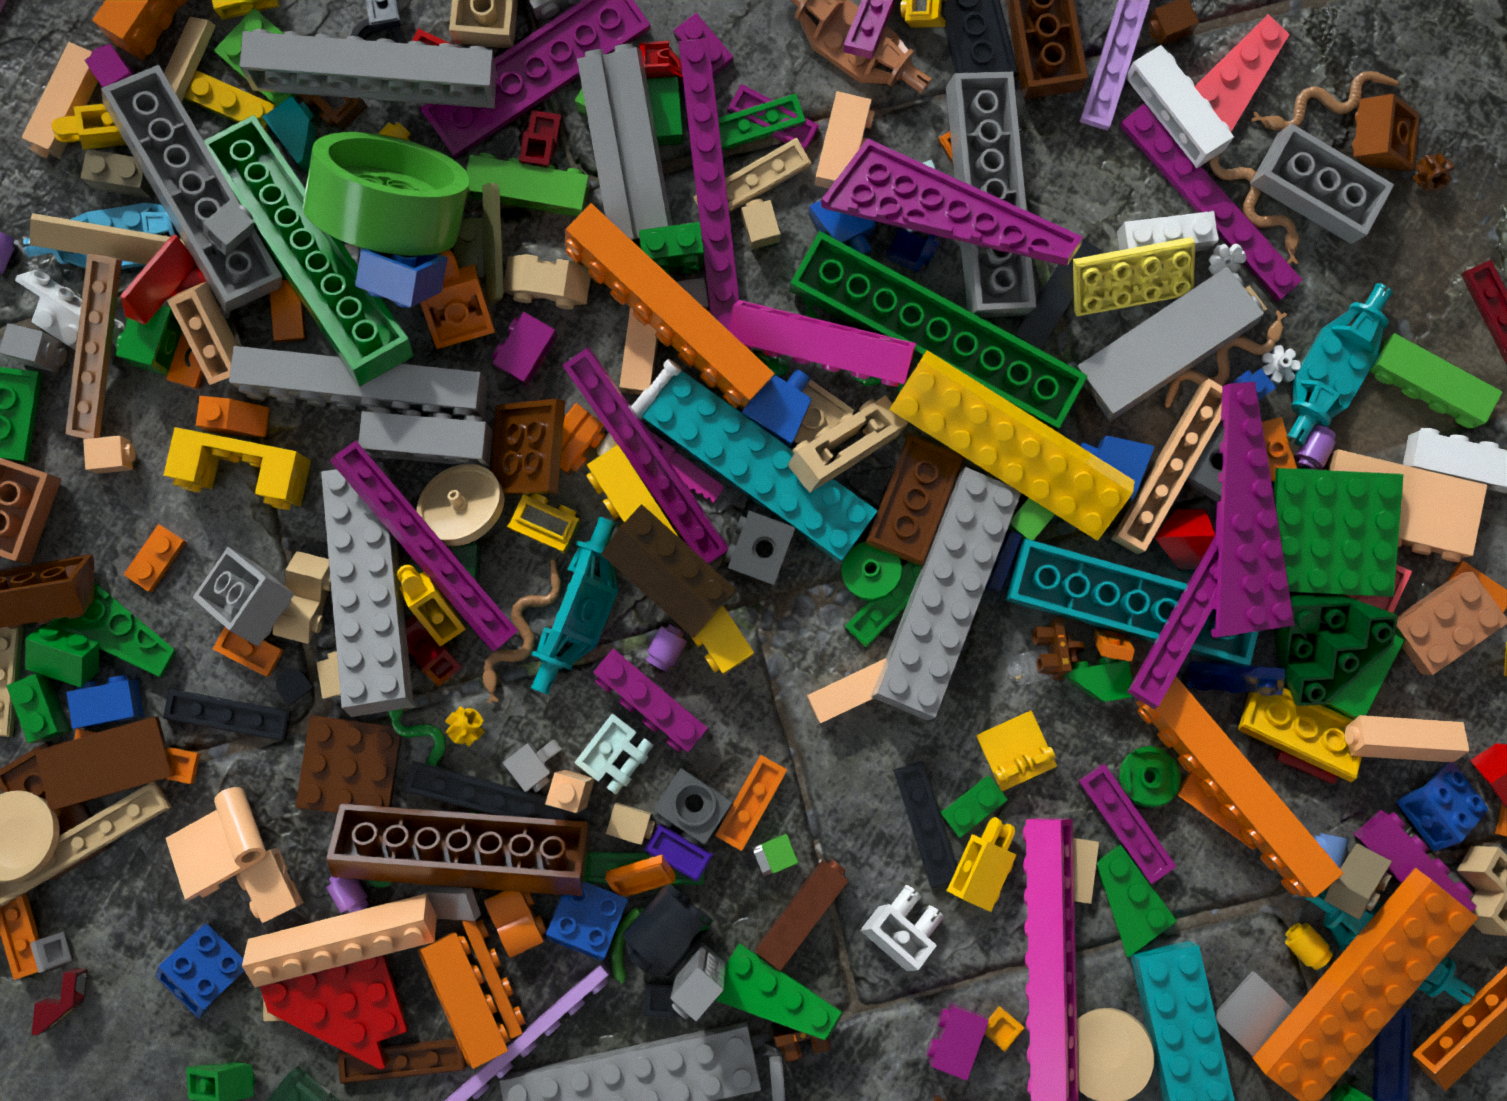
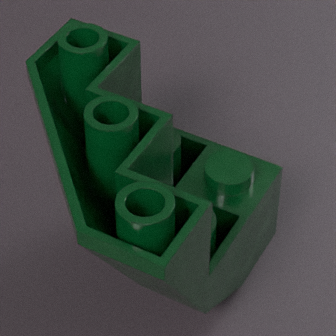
M1289 592L1294 626L1274 629L1277 658L1294 703L1297 706L1324 705L1329 703L1394 644L1398 616L1392 612L1344 595Z

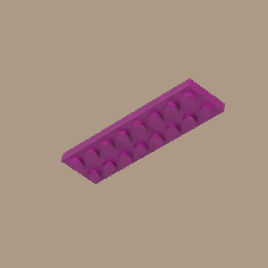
M582 0L494 58L497 71L495 108L426 103L420 109L454 159H456L580 77L577 59L585 57V52L602 49L603 54L613 53L615 46L629 44L651 30V24L633 0Z

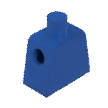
M821 200L809 206L808 215L821 232L864 255L872 252L866 237L874 233L875 222L873 220L826 210L821 207Z
M795 369L787 382L778 376H774L744 408L742 414L791 448L811 404V398L803 393L811 378L798 369Z
M1111 436L1102 438L1097 448L1082 442L1080 447L1135 481L1133 493L1126 503L1128 504L1133 501L1154 446Z

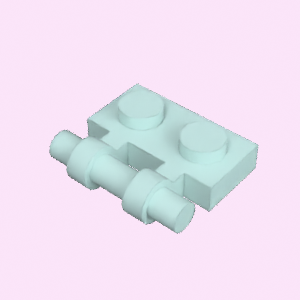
M611 714L574 763L598 782L606 772L614 778L607 788L614 794H617L623 785L627 786L632 780L630 776L639 764L645 763L648 759L647 754L654 745L644 738L638 747L634 746L630 741L637 732L617 716ZM624 750L631 756L622 768L619 769L613 763Z

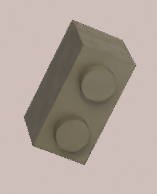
M86 149L80 178L90 187L96 190L152 198L154 190L134 157Z
M1356 843L1340 868L1344 874L1330 885L1324 901L1360 920L1366 909L1372 912L1380 898V894L1376 892L1378 890L1384 892L1392 878V875L1387 873L1392 861Z

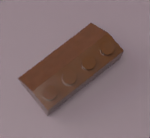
M93 554L0 570V628L16 629L32 622L45 624L61 617L75 619L83 616L94 601Z

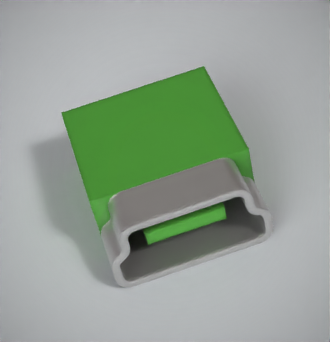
M786 833L752 847L764 876L798 863Z

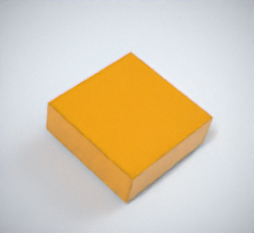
M999 1006L988 1019L989 1022L984 1034L1006 1052L1025 1027Z

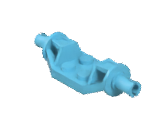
M140 203L90 211L70 219L156 235L169 232V237L174 234L182 239L164 207L158 204ZM30 238L24 239L23 244L29 245V247H24L25 253L29 258L54 253L60 264L71 263L86 268L87 255L31 246ZM122 261L121 269L145 266V264Z

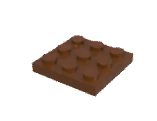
M547 399L495 405L490 471L501 484L504 496L558 493L565 419L564 400Z
M310 715L295 807L338 813L340 804L391 807L402 736L397 734L392 726Z

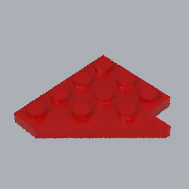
M386 955L260 986L268 1013L378 1069H383L387 1066L380 1041L409 1030Z

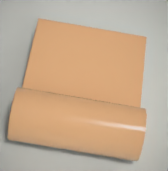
M240 787L221 791L214 799L217 810L166 838L186 901H190L199 895L203 898L220 889L218 884L258 863L266 855V850L246 793Z

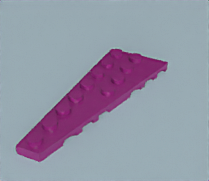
M868 138L821 199V207L826 210L1067 266L1082 245L1083 236Z
M1255 382L1227 384L1222 386L1221 421H1223L1224 439L1220 443L1219 453L1223 454V469L1221 473H1218V482L1222 483L1221 501L1217 502L1215 546L1218 547L1219 558L1217 569H1214V579L1218 581L1217 599L1213 600L1212 609L1216 610L1215 629L1211 630L1212 638L1294 626Z

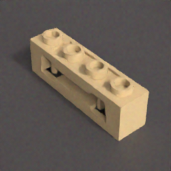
M886 395L876 402L874 399H870L860 407V412L855 415L851 412L846 414L837 422L838 425L831 429L827 426L818 432L815 440L810 443L804 440L792 450L794 455L787 465L808 492L811 493L896 439L908 422L889 410L892 402ZM868 423L862 431L866 436L838 453L835 460L828 464L834 457L830 450L856 435L861 427Z

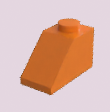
M199 396L195 426L206 432L266 438L270 408L234 399Z

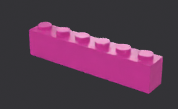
M741 300L733 306L728 330L749 350L752 347L763 349V353L768 356L781 357V354L792 356L794 362L801 364H810V361L820 363L823 369L839 372L840 369L852 371V376L861 379H869V376L881 378V383L889 386H899V383H906L916 343Z

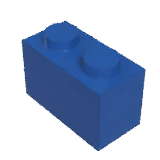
M127 675L108 678V684L97 686L96 681L86 682L82 688L77 686V690L66 692L72 729H84L144 717L138 680H127Z

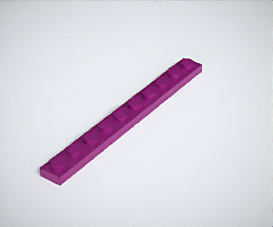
M709 38L679 41L710 314L729 330L733 306L739 301Z

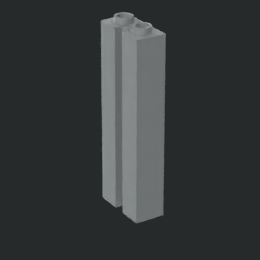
M621 44L615 46V51L610 54H603L602 49L585 52V57L578 58L577 61L605 216L629 239L634 240L640 239L639 230L673 225L642 50L637 47L633 48L632 44Z
M1226 267L1079 364L1077 370L1088 375L1083 387L1088 393L1092 394L1097 406L1109 422H1111L1259 324L1264 315L1263 307L1255 296H1250L1245 290L1242 278L1237 273H1232Z

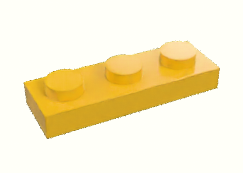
M197 70L184 96L185 100L237 123L255 115L266 133L270 126L263 116L277 107L268 101Z

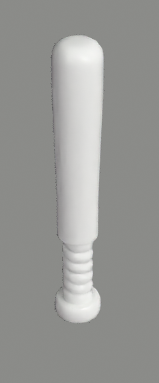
M667 359L664 362L665 368L631 406L640 420H642L665 385L668 384V381L674 375L680 374L681 368L674 361ZM610 433L606 435L596 449L599 456L618 445Z

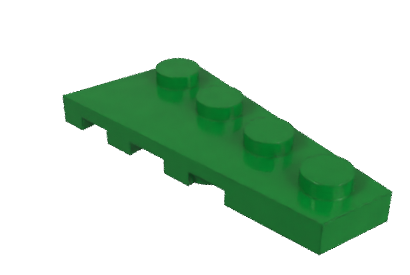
M95 582L94 601L83 616L75 619H68L67 617L56 618L49 623V625L98 641L100 650L161 679L177 653L174 648Z
M738 944L727 962L724 975V990L715 999V1001L823 1040L830 1038L844 1014L834 1005L782 970L779 971L743 944Z

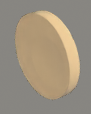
M476 464L456 465L442 471L426 485L419 497L417 512L446 546L468 544L485 535L499 519L504 506L503 488L494 474L483 466Z
M9 791L0 794V882L2 883L24 881L37 874L50 861L58 844L60 829L55 811H51L47 801L26 791Z
M1114 1008L1094 1009L1077 1019L1078 1090L1096 1101H1126L1136 1096L1149 1082L1155 1066L1154 1045L1146 1028L1129 1013Z

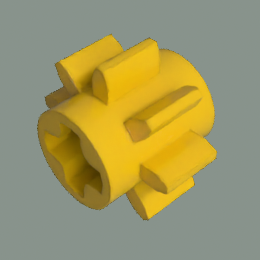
M460 706L446 718L445 722L450 725L446 733L456 744L466 743L467 746H470L484 734L485 731L480 728L484 720L476 710L472 708L464 709Z

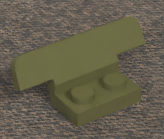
M487 183L482 185V218L462 219L458 240L454 245V257L458 269L475 264L479 279L486 280L487 304H496L503 297L500 195L497 183Z

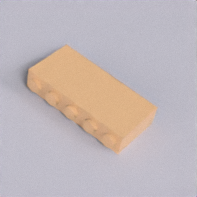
M1339 449L1331 452L1326 462L1325 470L1404 474L1398 548L1402 544L1412 547V552L1430 555L1431 552L1442 554V559L1453 562H1460L1461 558L1473 556L1487 485Z

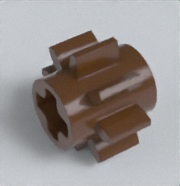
M1441 153L1437 156L1426 155L1415 165L1418 174L1414 175L1413 179L1426 192L1441 190L1452 180L1449 172L1454 169V166Z

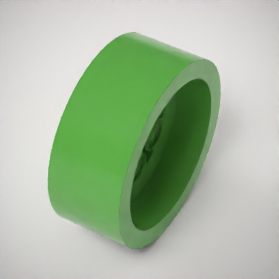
M365 132L334 133L319 138L313 144L303 211L309 221L317 228L336 239L354 246L396 255H432L447 251L458 240L470 178L466 170L450 157L409 140Z

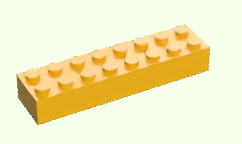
M926 350L889 409L1097 541L1133 493L1135 483L1133 479Z
M616 445L587 464L591 472L586 476L598 495L604 492L608 497L603 502L615 520L621 517L623 522H625L642 504L676 534L619 445ZM724 606L695 638L692 637L697 647L703 644L709 652L704 657L714 673L720 670L725 675L754 656V651Z

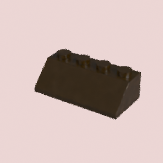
M642 504L623 523L601 553L693 638L698 635L736 593V588Z

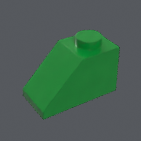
M232 1062L186 1067L188 1099L237 1101L254 1097L255 1074L252 1070V1064Z

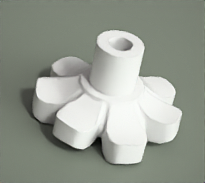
M1226 244L1219 245L1214 249V254L1209 258L1211 265L1208 269L1212 275L1217 274L1226 267L1232 272H1237L1241 268L1239 263L1246 261V254L1238 244H1233L1230 248Z
M1278 345L1272 349V354L1268 352L1262 356V362L1267 365L1261 369L1267 376L1272 374L1271 382L1279 384L1283 379L1288 383L1295 377L1292 371L1300 369V362L1292 360L1296 355L1294 350L1287 349L1284 352L1283 347Z

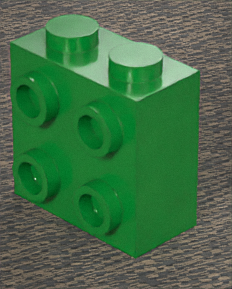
M700 222L639 230L641 250L668 275H670L669 272L681 271L682 274H693L699 272V268H705Z

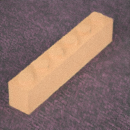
M1210 379L1199 385L1111 540L1137 555L1146 551L1221 420V385Z
M422 894L250 938L247 942L242 967L254 988L433 943L435 942L437 914L427 894Z

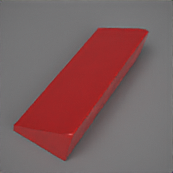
M173 234L120 295L125 317L141 324H147L195 266L196 263L192 255L178 236Z

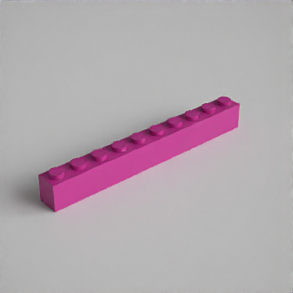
M1026 819V825L1023 829V839L1026 843V857L1023 868L1025 874H1027L1024 902L1028 912V919L1025 922V935L1028 937V951L1025 956V964L1029 969V982L1026 986L1029 1014L1026 1020V1027L1028 1032H1030L1027 1061L1030 1064L1031 1075L1027 1089L1029 1096H1031V1101H1079L1073 819Z

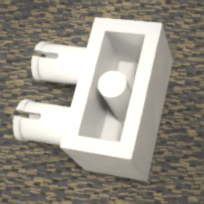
M908 885L904 886L892 905L878 906L860 931L903 969L915 971L920 969L937 946L929 937L939 923L943 921L944 916L941 912L937 915L938 910L929 905L915 925L908 921L905 917L921 898L918 892L913 894L914 889Z

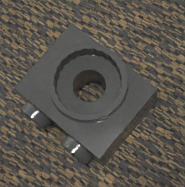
M1217 425L1185 481V484L1216 502L1221 501L1222 483L1218 482V473H1221L1222 470L1215 469L1211 464V459L1213 456H1216L1223 463V454L1219 453L1220 443L1224 439V428L1220 425Z
M752 511L748 512L747 518L741 516L735 531L736 534L740 535L737 545H730L724 561L729 563L728 571L774 587L795 527ZM763 542L770 544L773 548L772 555L768 558L759 557L755 550L757 545Z
M681 767L653 810L658 813L655 818L667 827L671 828L675 824L684 830L681 836L689 842L697 845L700 841L705 845L732 804V801ZM692 794L699 795L704 802L703 808L699 811L689 810L686 805L688 796Z

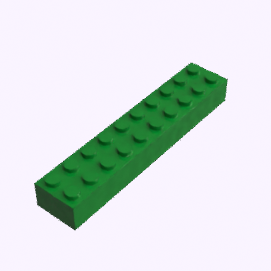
M255 115L204 140L205 145L240 205H243L252 214L254 229L358 386L361 387L414 357L408 337L381 298L371 296L367 293V290L355 286L358 265L341 240L323 232L306 217L303 211L306 189Z
M821 231L818 232L790 282L789 292L857 329L916 343L913 354L914 360L919 362L926 350H928L1055 431L1060 428L1088 376Z

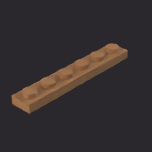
M87 253L65 432L67 435L84 439L100 438L122 259Z

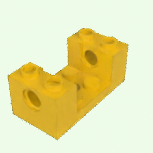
M174 427L163 476L173 479L172 485L201 493L202 488L212 490L219 458L232 463H239V459H242L241 461L250 463L251 466L261 468L255 494L264 497L263 503L272 505L271 507L289 511L291 506L301 507L311 464L310 459L297 451Z

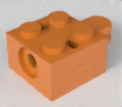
M449 249L437 253L448 257L442 292L420 302L436 349L495 333L492 315L475 264L458 269L455 257Z

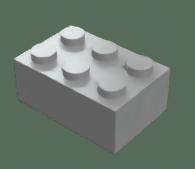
M227 547L193 596V599L229 631L259 646L264 638L271 633L272 627L281 613L288 608L294 593L256 562Z

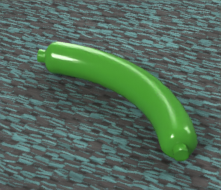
M643 907L640 909L634 908L627 914L618 926L613 938L611 966L615 980L620 981V983L625 982L624 978L626 977L623 963L625 938L622 934L644 910Z

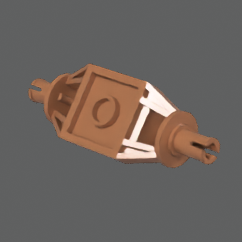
M790 0L798 6L794 18L798 22L800 21L811 48L859 83H881L892 87L901 79L920 94H923L925 88L931 83L932 77H929L911 64L915 51L912 49L908 50L897 34L887 26L884 29L873 59L844 53V43L859 8L850 0ZM809 11L819 20L818 26L807 15ZM878 63H881L893 69V71L889 73L875 67Z

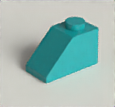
M291 96L264 115L263 118L305 173L309 170L312 147L315 141L316 128L310 121L315 116L304 102L298 105Z

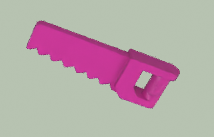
M648 430L655 442L662 447V452L685 485L688 486V489L690 491L695 489L697 495L703 494L704 499L710 498L712 503H714L723 491L722 484L675 451V448Z

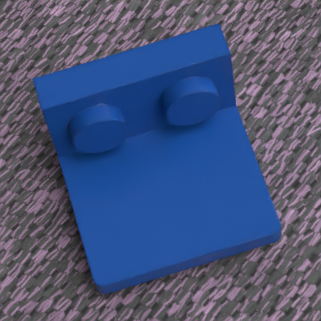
M1445 762L1424 787L1401 795L1396 801L1433 851L1461 843L1488 811V807L1483 799L1477 794L1454 762Z
M584 881L582 896L562 895L546 933V939L604 962L627 899Z
M204 924L158 966L155 977L200 1019L209 1011L212 1002L245 972L242 967L244 958L208 924Z

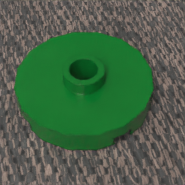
M862 542L850 549L843 560L841 573L844 584L852 594L861 600L875 602L886 599L901 583L903 574L901 560L899 557L866 545V542ZM869 566H876L877 570L874 573L869 574L866 572Z
M1145 746L1134 749L1124 758L1120 766L1119 779L1121 787L1128 798L1138 806L1155 808L1166 805L1180 789L1181 774L1178 764L1162 748ZM1145 773L1151 776L1150 783L1145 780Z

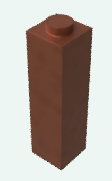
M822 859L755 947V952L781 971L849 881L843 875L847 870L833 859L829 863Z

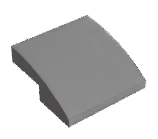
M1252 971L1215 1012L1217 1023L1253 1057L1294 1009L1257 973Z

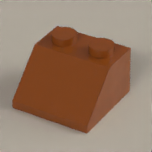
M1395 94L1359 99V108L1355 114L1356 136L1352 142L1353 157L1366 166L1408 172L1414 171L1420 114Z

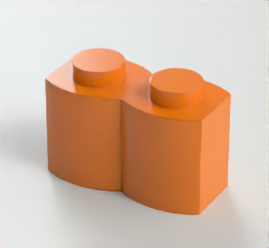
M503 890L484 900L509 958L533 948L546 940L544 934L547 933L548 929L541 915L536 917L531 905L535 904V900L531 892Z

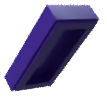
M662 824L658 825L644 848V852L652 857L663 855L671 868L698 883L713 857V854L696 844L694 845Z

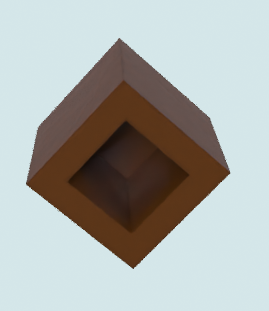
M1176 0L1154 9L1148 19V30L1153 39L1156 38L1159 46H1163L1192 34L1199 21L1189 0Z

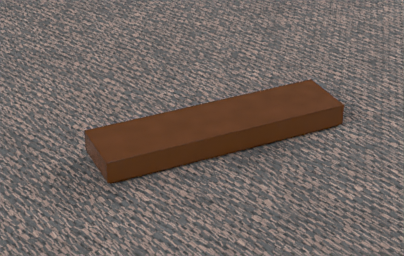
M456 1038L381 1046L387 1066L383 1069H378L343 1050L337 1052L340 1084L466 1070V1060Z

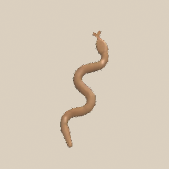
M1361 72L1353 79L1349 99L1345 103L1338 102L1325 89L1313 86L1303 89L1296 97L1294 116L1291 121L1287 122L1280 116L1260 117L1256 111L1253 113L1255 117L1251 121L1259 120L1265 125V128L1274 131L1283 130L1291 123L1300 127L1304 121L1307 102L1311 98L1318 99L1328 110L1335 114H1349L1357 109L1359 105L1362 85L1365 81L1371 80L1375 83L1398 86L1399 81L1379 72Z
M1218 155L1209 160L1210 169H1212L1215 176L1222 180L1246 179L1251 183L1256 174L1253 169L1244 167L1226 170L1219 165ZM1251 185V189L1243 203V214L1258 228L1279 225L1285 227L1287 230L1284 241L1285 249L1290 254V259L1287 263L1293 262L1298 264L1294 254L1298 248L1300 238L1296 232L1294 222L1289 217L1283 215L1262 217L1257 215L1254 207L1261 195V190Z
M1276 311L1278 319L1269 328L1265 344L1260 345L1248 338L1239 336L1216 351L1219 371L1215 377H1208L1198 371L1189 369L1171 381L1168 385L1169 388L1164 406L1166 408L1171 406L1175 394L1180 387L1179 384L1183 380L1189 379L1201 385L1207 379H1210L1223 386L1230 377L1228 351L1233 346L1257 355H1264L1270 352L1282 336L1283 327L1281 319L1286 317L1287 314H1281L1280 311Z
M556 559L550 561L551 592L546 596L529 595L521 597L512 607L511 619L523 638L522 647L511 650H497L491 653L485 661L483 683L490 693V698L487 701L489 704L492 700L495 702L499 701L494 696L497 685V674L494 671V665L499 661H522L532 654L536 646L535 634L523 618L524 610L529 607L550 606L559 599L562 590V580L560 579Z

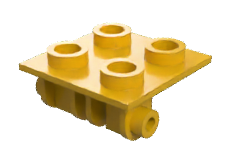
M1032 710L976 735L1001 791L1057 767L1054 760L1056 758L1055 753L1051 747H1048Z

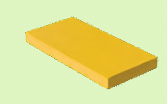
M1258 675L1252 680L1239 724V731L1349 782H1353L1357 778L1362 757L1350 756L1349 745L1345 741V727L1354 721L1353 719L1323 705L1297 706L1294 703L1290 690Z

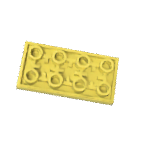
M1190 237L1073 259L1074 312L1076 316L1182 297L1194 289L1195 241Z

